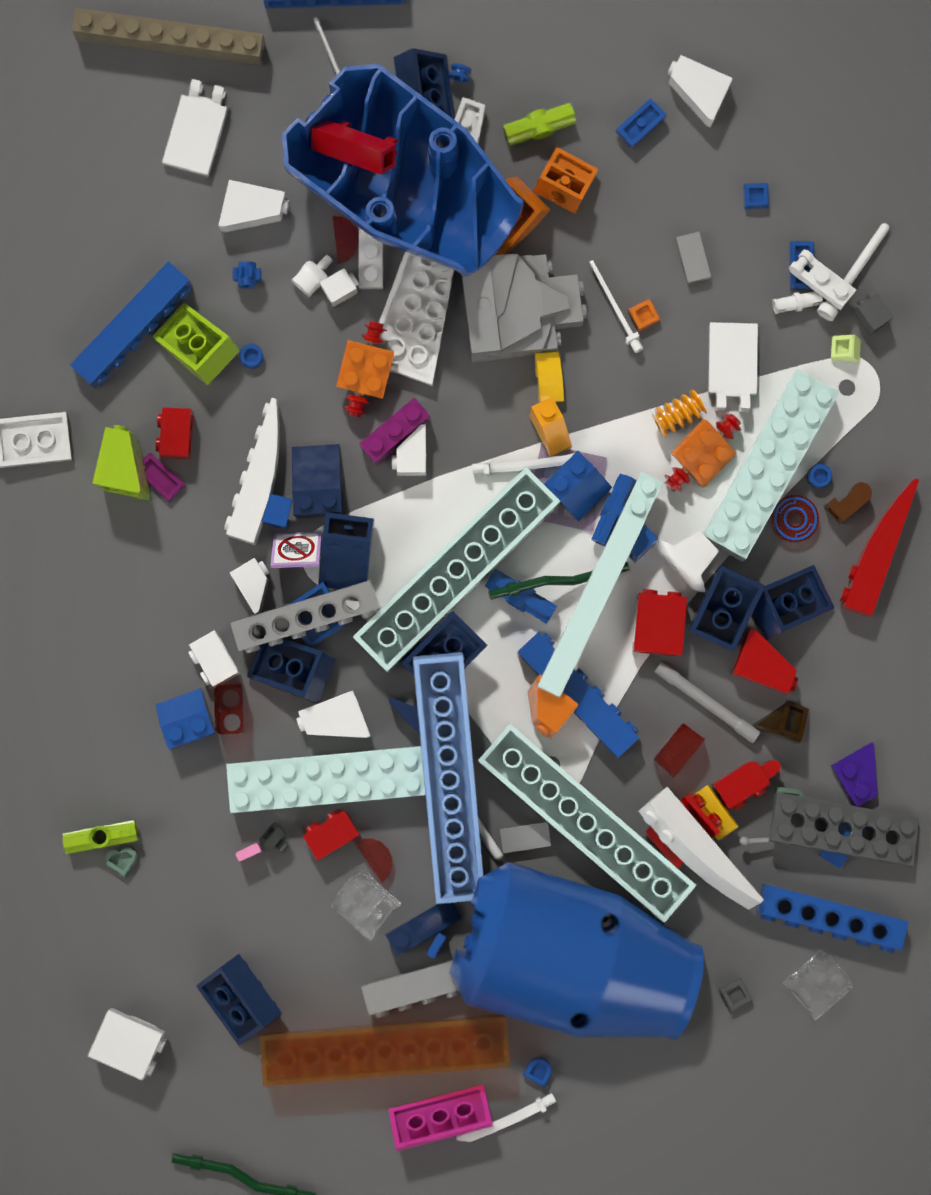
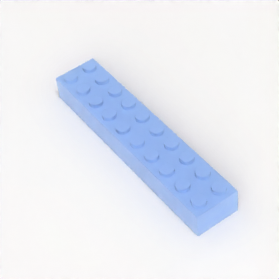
M458 652L413 657L436 904L472 901L478 878L483 876L463 654Z

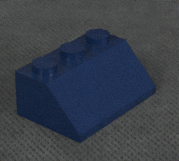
M412 48L393 57L396 77L455 120L447 55Z
M240 954L196 985L238 1045L282 1014L276 1002L272 1000Z

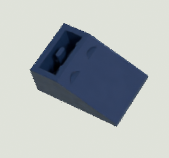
M326 512L318 585L324 582L328 588L339 590L368 581L375 527L374 518Z

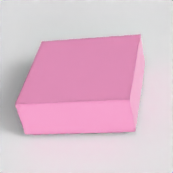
M255 843L236 852L238 861L241 862L262 852L263 849L260 843Z

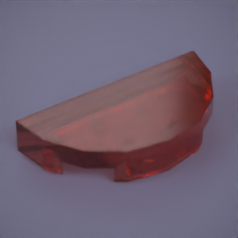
M332 216L338 264L347 262L358 249L359 236L356 227L349 220L339 216Z
M361 839L354 844L381 882H383L389 876L392 869V856L389 849L382 842L375 839Z

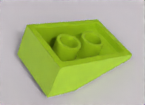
M183 303L152 336L156 342L206 385H209L240 352L227 334L186 303Z

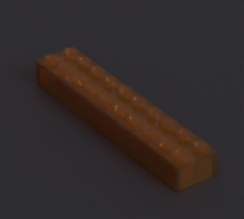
M504 1015L262 1033L259 1036L263 1087L510 1067L507 1017Z

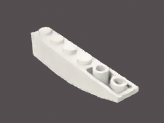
M271 398L270 404L266 403L262 416L265 419L263 425L257 427L255 433L257 443L255 449L251 448L249 451L247 462H250L248 470L242 472L239 482L242 488L240 494L236 493L234 496L232 507L235 509L232 517H227L224 527L227 530L226 534L228 537L253 545L257 544L263 526L262 520L269 494H273L277 475L280 423L279 406L275 398Z

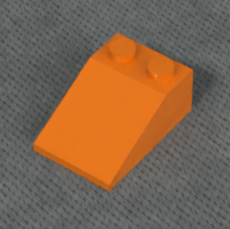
M509 177L505 181L515 194L524 200L523 209L512 232L495 255L508 254L551 210L518 177Z

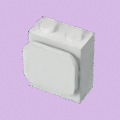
M111 1008L104 1018L88 1056L143 1080L146 1075L151 1076L157 1062L153 1061L157 1052H162L167 1040L163 1038L165 1031L140 1018L129 1016Z

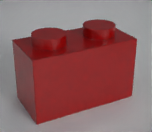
M162 407V414L157 416V428H161L160 437L156 438L155 443L156 452H159L161 458L191 460L194 412L191 409Z
M336 809L326 815L328 820L321 825L317 821L305 828L307 833L303 837L317 861L360 836L346 810L340 812L339 809Z

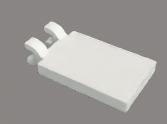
M192 79L189 97L181 96L162 163L163 165L209 177L228 112V108L222 106L226 92L224 87L215 85L212 99L201 97L204 86L201 85V81Z
M711 322L709 324L708 395H715V412H725L726 397H739V412H749L751 406L750 396L757 395L758 324Z
M66 412L0 419V468L72 460Z

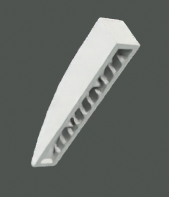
M668 787L656 794L638 811L643 816L644 821L659 835L660 840L708 884L748 910L763 901V898Z

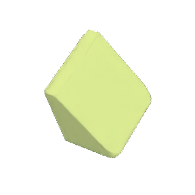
M856 335L832 336L831 360L859 362L861 340Z

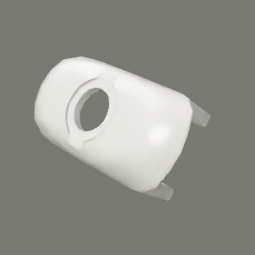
M701 531L696 532L677 545H671L658 540L659 553L693 590L705 592L701 575L717 555L718 549Z

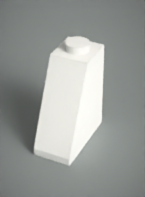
M680 55L677 62H672L667 73L671 75L669 84L705 125L711 127L730 87L732 78Z
M229 180L218 226L221 232H230L282 221L283 214L288 212L289 200H287L286 194L283 191Z
M354 691L298 711L300 717L296 718L301 732L306 731L307 735L351 738L371 737Z

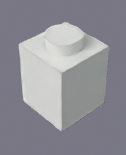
M345 268L320 282L321 288L333 308L358 294L356 288L359 285L353 273L348 274Z

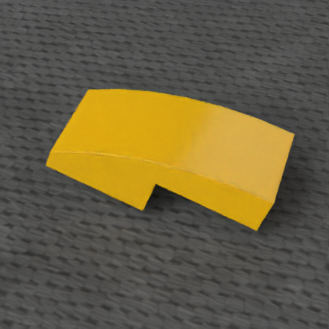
M559 351L535 353V374L538 378L539 402L551 397L554 398L555 402L564 401Z
M706 785L697 792L706 801V808L711 813L715 812L723 821L721 824L724 827L722 832L715 835L717 840L720 841L739 827L728 809L722 805L711 786Z

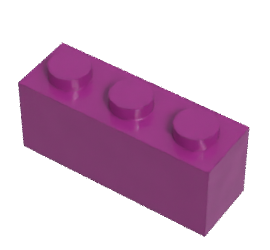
M414 397L360 442V448L377 466L395 451L421 424H427L431 420L430 415Z

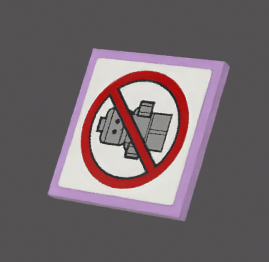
M322 532L274 533L271 568L319 566Z

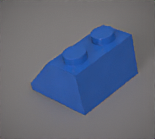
M578 450L544 483L560 500V504L578 522L612 489V486Z
M202 688L156 704L160 727L169 750H174L218 734Z

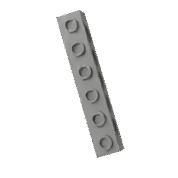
M369 580L233 621L230 624L238 650L245 649L246 653L260 650L259 645L267 642L269 646L283 643L282 638L287 636L297 639L306 636L305 631L315 628L316 632L329 629V624L338 621L339 625L352 622L353 616L360 614L362 618L373 616L376 614L375 610L380 608L373 582ZM349 597L358 599V609L350 610L347 607L346 601ZM325 604H332L335 607L336 613L333 617H327L323 613ZM302 611H308L312 614L313 619L310 624H304L300 620ZM279 618L288 620L289 629L287 631L278 629L277 621ZM256 625H261L265 628L266 635L264 638L255 636L254 628Z

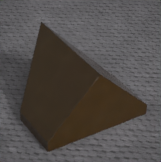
M786 700L785 704L752 726L773 736L798 744L802 741L809 709Z

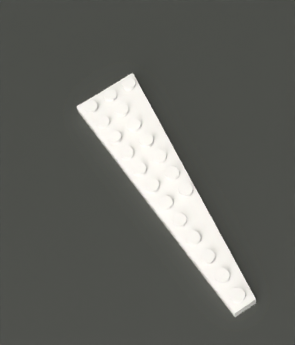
M463 97L455 121L465 127L475 141L479 143L485 105ZM408 252L404 254L379 323L384 324L383 329L387 330L381 334V338L385 341L380 344H374L378 348L394 351L390 368L391 372L433 386L454 269Z

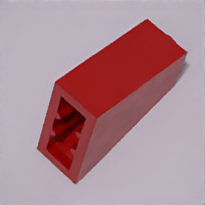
M749 628L731 675L785 695L789 694L790 690L794 691L799 679L795 677L797 670L755 629Z

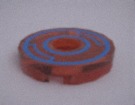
M789 495L781 499L771 514V526L775 534L780 539L791 543H800L809 539L816 532L819 524V512L815 504L801 495ZM792 512L798 513L801 517V522L797 526L789 522L788 517Z

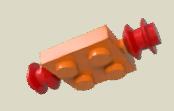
M370 321L369 325L364 324L368 330L366 334H361L363 339L369 341V343L363 344L347 340L336 387L355 391L354 394L346 396L350 401L349 406L343 407L347 409L348 415L361 417V413L366 414L363 410V405L369 404L365 397H362L364 394L383 399L394 356V351L378 348L374 344L384 342L385 340L381 338V334L387 331L383 329L384 324Z
M723 414L724 421L722 423L716 422L717 430L708 420L703 419L671 452L672 456L682 465V468L672 467L673 474L671 476L665 475V484L673 492L677 490L683 492L681 486L684 483L690 484L688 475H691L701 487H705L737 454L724 439H734L732 433L735 430L741 431L739 426L741 422L733 414L729 416Z

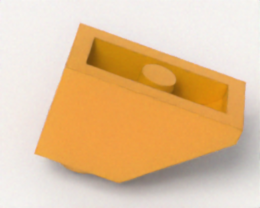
M551 397L531 406L529 417L550 457L572 448L564 417L554 398Z

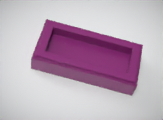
M151 452L143 459L147 482L170 502L183 489L185 484Z

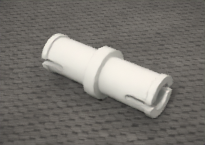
M815 291L803 294L796 292L789 297L773 299L772 306L775 314L792 310L799 312L806 307L821 305L823 298Z

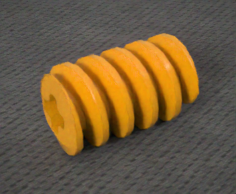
M690 390L689 397L685 394L681 395V402L676 398L673 399L672 406L669 403H665L664 411L659 407L655 409V415H652L664 437H667L668 428L675 433L676 424L683 429L684 420L693 424V415L700 420L701 411L707 413L696 391Z

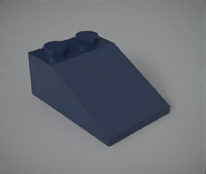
M339 444L292 447L293 513L296 519L325 517L326 512L343 514Z
M720 565L692 619L689 632L734 652L765 585Z
M812 565L766 585L753 613L767 640L835 607L815 565Z
M452 611L401 660V663L415 676L413 657L462 652L465 669L488 645Z
M283 639V643L269 646L268 642L259 645L260 650H257L247 678L319 704L336 661L335 658L323 651Z

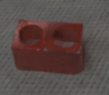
M223 684L216 686L214 689L215 730L218 734L244 733L242 684ZM228 690H234L239 694V703L234 707H228L223 702V695ZM229 714H235L240 719V726L235 731H229L224 727V718Z
M682 723L655 756L654 761L674 778L705 738Z

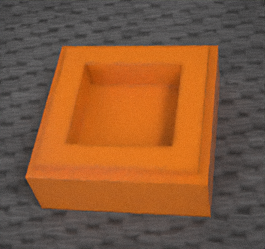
M650 299L628 309L638 331L661 320Z

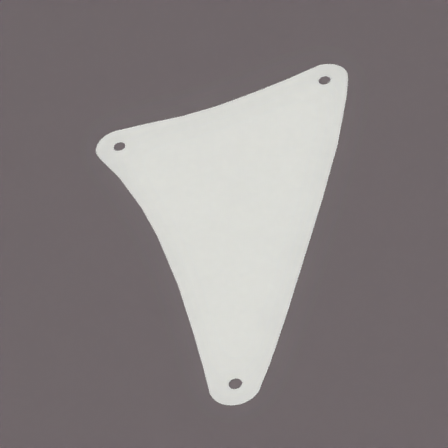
M829 358L757 377V395L750 396L751 406L749 412H739V397H726L725 412H715V395H708V392L698 395L707 413L701 411L700 420L693 415V424L684 420L683 429L676 424L675 433L668 428L667 437L661 434L652 414L655 415L657 407L570 433L569 437L572 448L552 457L574 454L578 450L612 486V489L579 522L559 504L495 569L515 581L521 582L541 576H574L593 571L605 547L595 543L591 538L601 518L600 513L608 496L610 497L619 474L628 475L637 480L640 473L644 472L663 482L644 523L656 535L658 540L671 545H677L698 531L704 534L794 372L799 369L839 391L841 381L851 380L855 384L854 393L850 396H844L839 391L836 400L779 499L780 501L812 466L875 407L880 396V381L876 371L862 358H860L859 362L835 361ZM664 405L659 406L664 411ZM723 414L728 416L733 414L741 422L739 425L741 431L735 430L732 433L734 439L724 438L737 454L705 487H701L691 475H688L690 484L684 483L681 486L683 492L678 490L673 492L665 484V475L671 476L673 474L672 467L682 468V465L672 456L671 452L703 419L708 420L717 430L716 422L722 423L724 421ZM543 442L486 461H489V463L515 462L550 458V455ZM471 465L438 476L346 514L374 518L375 520L368 581L372 580L380 608L375 610L376 614L521 471L489 473V476H485L484 473H472ZM561 466L532 469L530 471L544 484ZM324 525L315 530L314 532H322L323 537ZM658 540L656 545L636 563L628 556L626 561L629 565V571L620 573L574 667L575 670L580 668L587 675L588 679L586 682L592 688L596 685L604 693L605 697L603 700L608 705L611 703L616 707L619 705L640 667L650 655L632 652L635 638L638 593H643V589L657 590L658 595H667V592H680L682 597H687L688 604L698 592L693 590L662 557L658 550ZM718 549L717 555L701 575L704 584L729 554ZM320 563L319 566L304 567L309 578L318 585ZM492 571L452 610L488 645L464 669L468 713L492 744L507 726L511 724L548 757H556L560 761V767L580 783L599 739L574 713L569 716L552 739L548 736L544 737L536 731V727L532 724L527 691L538 675L517 654V651L538 632L541 635L544 633L548 634L555 642L553 647L556 648L587 582L574 586L545 585L534 588L538 595L557 606L550 620L545 624L529 613L521 612L514 608L502 597L490 600L489 590L485 585L493 573ZM328 588L330 592L338 590ZM349 597L346 605L356 610L359 607V601L355 597ZM375 615L366 617V618H364V619L367 620V621H369V620L372 619Z

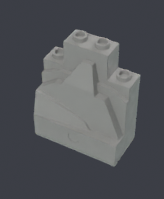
M518 253L494 255L474 274L470 276L462 275L472 363L533 356L538 352L557 351V346L561 345L560 331H555V329L579 327L583 325V319H587L586 305H581L580 296L584 295L583 281H578L577 274L549 278V276L553 275L552 263L547 261L546 254L535 256H519Z

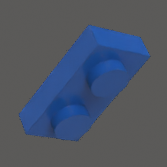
M650 98L616 129V133L632 149L660 124L667 114Z

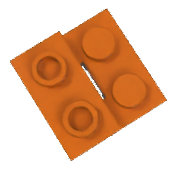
M556 147L533 192L575 214L598 169Z

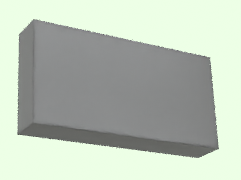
M695 232L676 237L675 240L687 284L710 279L711 274L700 233Z
M548 822L499 829L503 853L551 846Z

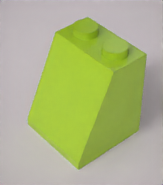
M114 425L113 428L105 427L92 484L106 492L150 500V491L145 476L146 472L143 466L140 441L126 427Z

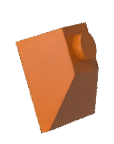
M540 674L527 691L531 719L539 734L552 739L579 704L564 692L561 693L560 697H557L537 687L542 678Z

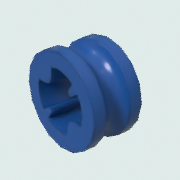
M452 64L451 69L453 71L449 73V78L456 82L468 83V75L471 74L472 69L462 64Z

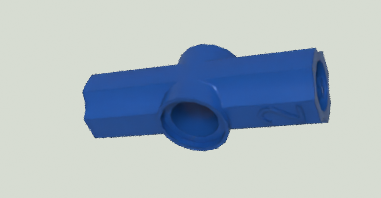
M619 474L611 495L607 497L600 513L601 518L591 538L592 541L605 547L637 480L628 475Z
M495 569L485 587L488 590L504 587L506 583L514 582L515 580ZM534 589L520 592V595L509 597V595L502 597L514 608L521 612L529 613L545 624L548 623L557 608L554 603L538 595Z

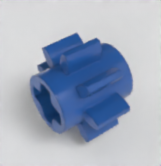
M241 261L238 264V268L233 267L232 279L234 282H238V287L252 289L256 287V282H261L262 271L261 268H256L255 262Z

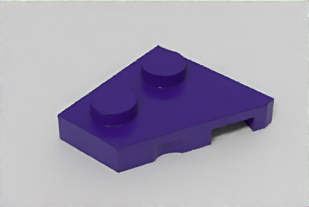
M873 742L868 743L831 765L854 806L858 807L878 796Z

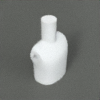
M325 255L318 264L307 261L291 281L306 296L310 297L321 287L320 282L328 278L324 270L333 260L328 255Z

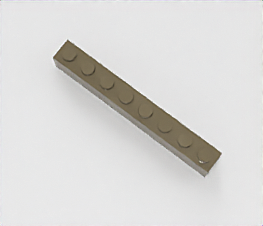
M75 8L72 32L76 40L259 66L263 64L266 44L264 35L261 33Z

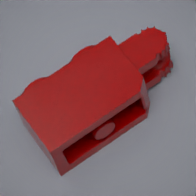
M770 760L760 766L757 762L748 761L711 785L727 809L733 807L734 811L747 804L745 799L751 795L757 798L768 791L766 786L771 784L768 779L780 771L781 765L776 760Z

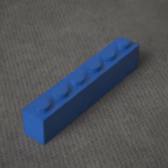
M168 261L80 353L70 366L94 389L97 385L102 386L108 380V374L125 362V356L130 351H135L141 345V339L147 333L151 334L158 327L157 322L163 316L167 317L172 313L175 308L174 304L179 299L183 300L191 292L190 287L192 286L190 280Z
M538 632L517 651V654L538 676L540 674L543 675L555 651L553 647L555 642L548 634L544 633L541 635ZM580 668L577 670L573 669L562 692L579 704L573 713L616 758H619L639 739L636 734L639 730L630 721L625 723L619 717L622 712L613 703L608 705L603 700L605 697L604 693L596 685L592 688L586 682L588 677Z

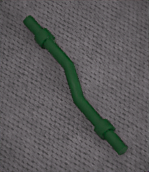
M627 561L625 562L621 573L629 571V565ZM593 571L574 576H541L519 583L514 581L506 583L504 587L489 590L488 594L490 600L508 595L509 597L520 595V592L545 585L574 586L588 582Z
M173 1153L171 1163L189 1166L191 1170L200 1171L205 1169L229 1174L256 1192L271 1195H316L314 1192L299 1190L297 1186L287 1185V1187L259 1182L232 1164L203 1159V1156L193 1154L191 1157Z

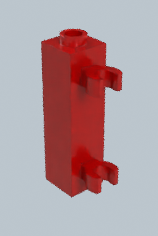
M325 120L311 128V150L380 175L395 167L396 155L398 154V151H396L398 139L387 137L383 140L351 129L352 124L346 121H341L337 124Z

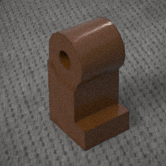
M859 482L851 487L848 495L840 502L834 497L824 507L841 524L869 501L872 496V489L867 483Z

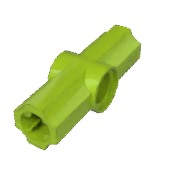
M570 103L549 110H535L527 114L525 118L503 125L506 140L509 146L532 138L534 140L543 139L550 136L553 131L576 124L577 121L573 107Z
M136 820L63 833L62 841L66 854L139 841V831ZM99 830L104 831L107 836L103 844L98 843L95 839V835Z

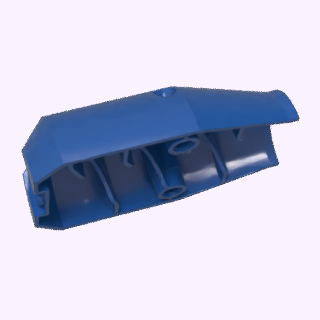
M380 64L344 67L329 83L331 95H327L323 99L321 106L316 112H311L306 118L305 123L297 118L282 134L283 161L286 172L376 241L454 269L463 276L474 274L496 254L506 241L520 217L524 200L515 194L465 127ZM325 120L337 124L341 121H346L352 124L351 129L383 140L387 137L398 139V143H396L398 154L396 155L395 167L380 175L311 150V128Z
M508 862L478 878L471 901L476 909L471 920V925H474L471 934H467L464 942L466 952L456 949L449 971L466 1005L575 1037H667L676 1040L681 1036L694 1010L702 981L704 951L701 945L687 940L620 895ZM606 914H610L609 920L601 923L602 918Z

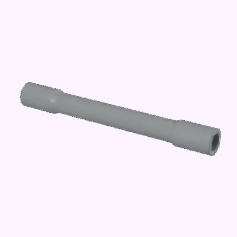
M661 661L654 671L655 674L669 684L680 689L727 723L749 742L753 743L761 733L747 721L740 719L686 680L664 661Z

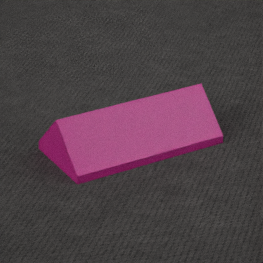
M484 1085L388 1109L396 1151L493 1126Z

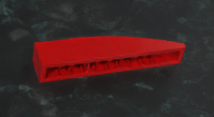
M913 479L891 503L866 541L856 566H851L847 578L851 579L848 588H843L839 601L843 602L842 609L867 618L873 615L919 483L918 479Z

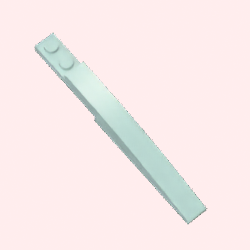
M644 472L640 473L537 687L557 697L561 696L645 523V519L663 484L662 481Z

